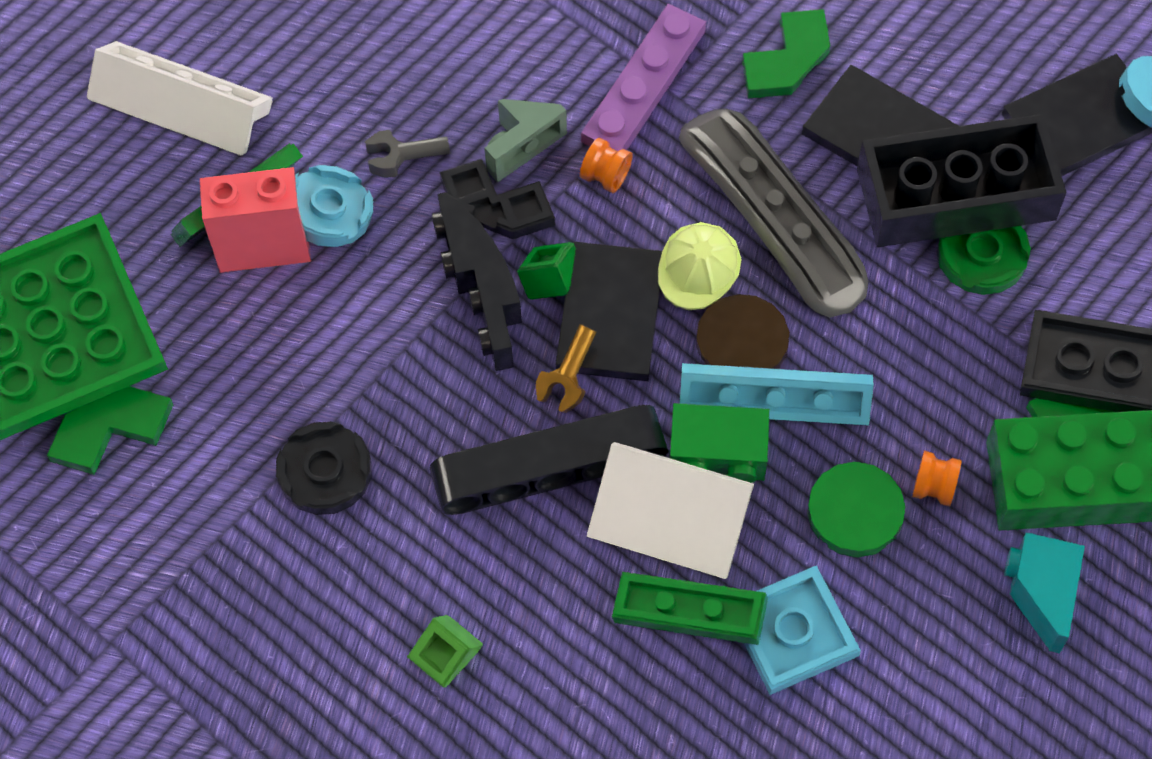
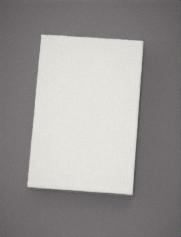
M614 442L611 444L586 537L727 579L754 484Z

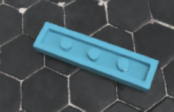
M682 363L680 404L770 409L769 419L869 425L874 385L873 375Z

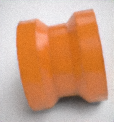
M599 137L591 144L580 168V178L588 182L596 180L602 183L605 190L615 193L629 172L633 154L625 149L617 151L610 147L608 141Z
M924 450L912 497L923 499L927 496L937 498L941 505L950 507L962 460L951 458L947 461L937 459L933 452Z

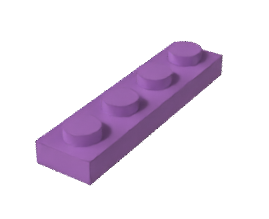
M667 4L581 132V143L591 146L600 137L608 141L610 147L617 151L621 149L628 150L706 31V21L671 4Z

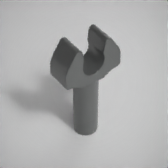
M384 130L375 133L365 141L367 153H389L386 157L368 160L370 173L384 178L396 177L400 165L405 160L450 154L448 136L402 143L396 140L391 130Z

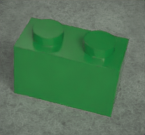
M673 403L670 459L750 483L756 480L765 481L768 462L770 409Z

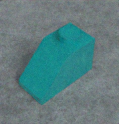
M1026 532L1019 548L1011 547L1007 557L1004 576L1013 577L1009 595L1049 651L1060 654L1070 634L1085 546Z

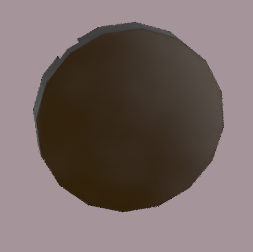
M736 294L721 298L706 309L698 322L696 348L705 365L779 369L787 356L790 332L784 316L772 303L757 296Z

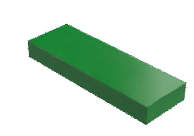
M622 572L612 619L617 624L759 645L768 597L766 592Z

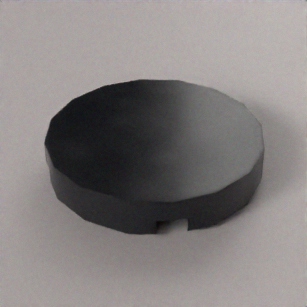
M332 421L313 422L297 429L288 438V442L284 445L283 449H280L276 458V477L285 498L299 510L315 515L336 514L353 506L365 494L372 478L371 456L363 438L355 431L353 433L351 430L344 428L342 424Z

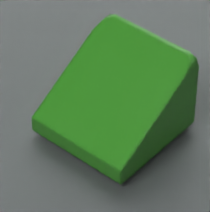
M444 615L432 619L407 657L444 688L472 660L483 644L453 618Z

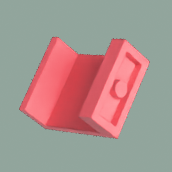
M294 167L200 178L202 220L220 273L311 262L310 246L306 239L297 202Z

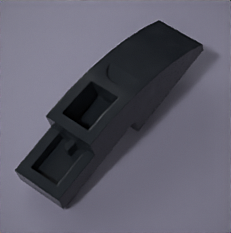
M447 192L437 194L440 211L432 213V219L437 240L446 238L448 251L441 252L446 279L455 278L458 294L469 293L473 315L482 314L485 327L477 329L483 356L492 355L495 371L513 368L512 345L507 326L522 323L521 304L513 277L498 247L481 223Z

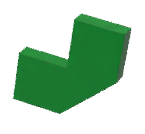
M824 9L781 13L780 25L784 49L743 53L742 64L748 98L792 95L802 84L804 77L828 56L830 41Z
M128 386L68 412L62 420L47 457L52 463L94 475L112 433L156 446L174 406L172 399Z

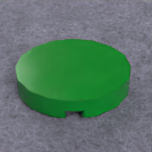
M1022 226L939 238L936 253L940 269L950 282L967 292L986 295L1001 293L1018 282L1026 271L1031 248L1027 233Z
M849 462L838 464L821 474L811 489L807 514L812 531L818 539L820 537L823 542L828 544V548L841 555L863 557L877 554L896 538L903 525L906 506L900 487L888 473L875 465Z

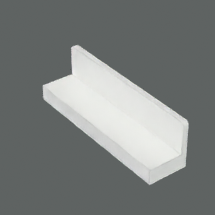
M117 41L95 49L87 98L93 102L238 155H243L247 152L253 122L270 113L273 99L270 96Z

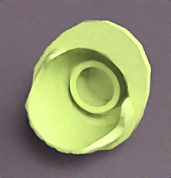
M703 222L683 226L669 237L662 251L658 267V285L665 298L674 306L686 310L705 309L718 301L730 290L739 276L742 259L736 241L722 227Z

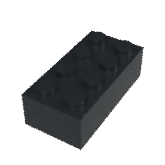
M1043 114L863 140L857 165V172L877 248L1056 221L1067 193Z

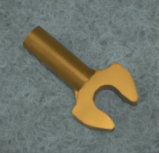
M580 324L560 368L552 372L541 371L536 380L538 401L546 402L552 388L556 384L561 383L565 388V396L561 400L559 411L566 413L581 403L585 390L579 386L576 375L597 333L596 331Z

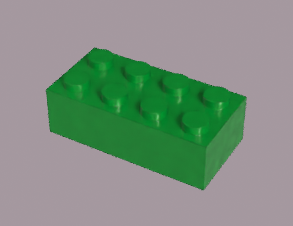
M1152 410L994 420L986 444L998 531L1152 522Z

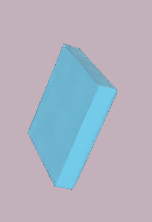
M817 565L757 590L759 592H766L768 597L759 645L744 644L770 695L859 657L861 650Z

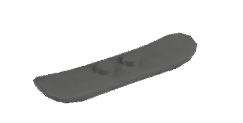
M728 108L713 109L684 124L679 135L683 148L715 181L748 221L780 264L805 303L816 313L829 318L851 313L867 296L869 282L865 266L853 246L805 191L757 127L740 112Z

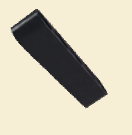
M651 405L633 406L444 455L430 464V472L441 512L446 515L464 514L602 478L611 444L614 442L666 457L669 451L656 410Z

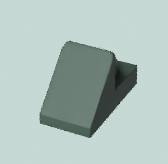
M500 99L498 101L499 121L507 131H501L489 141L488 145L484 147L487 172L498 183L567 134L566 109L561 104Z

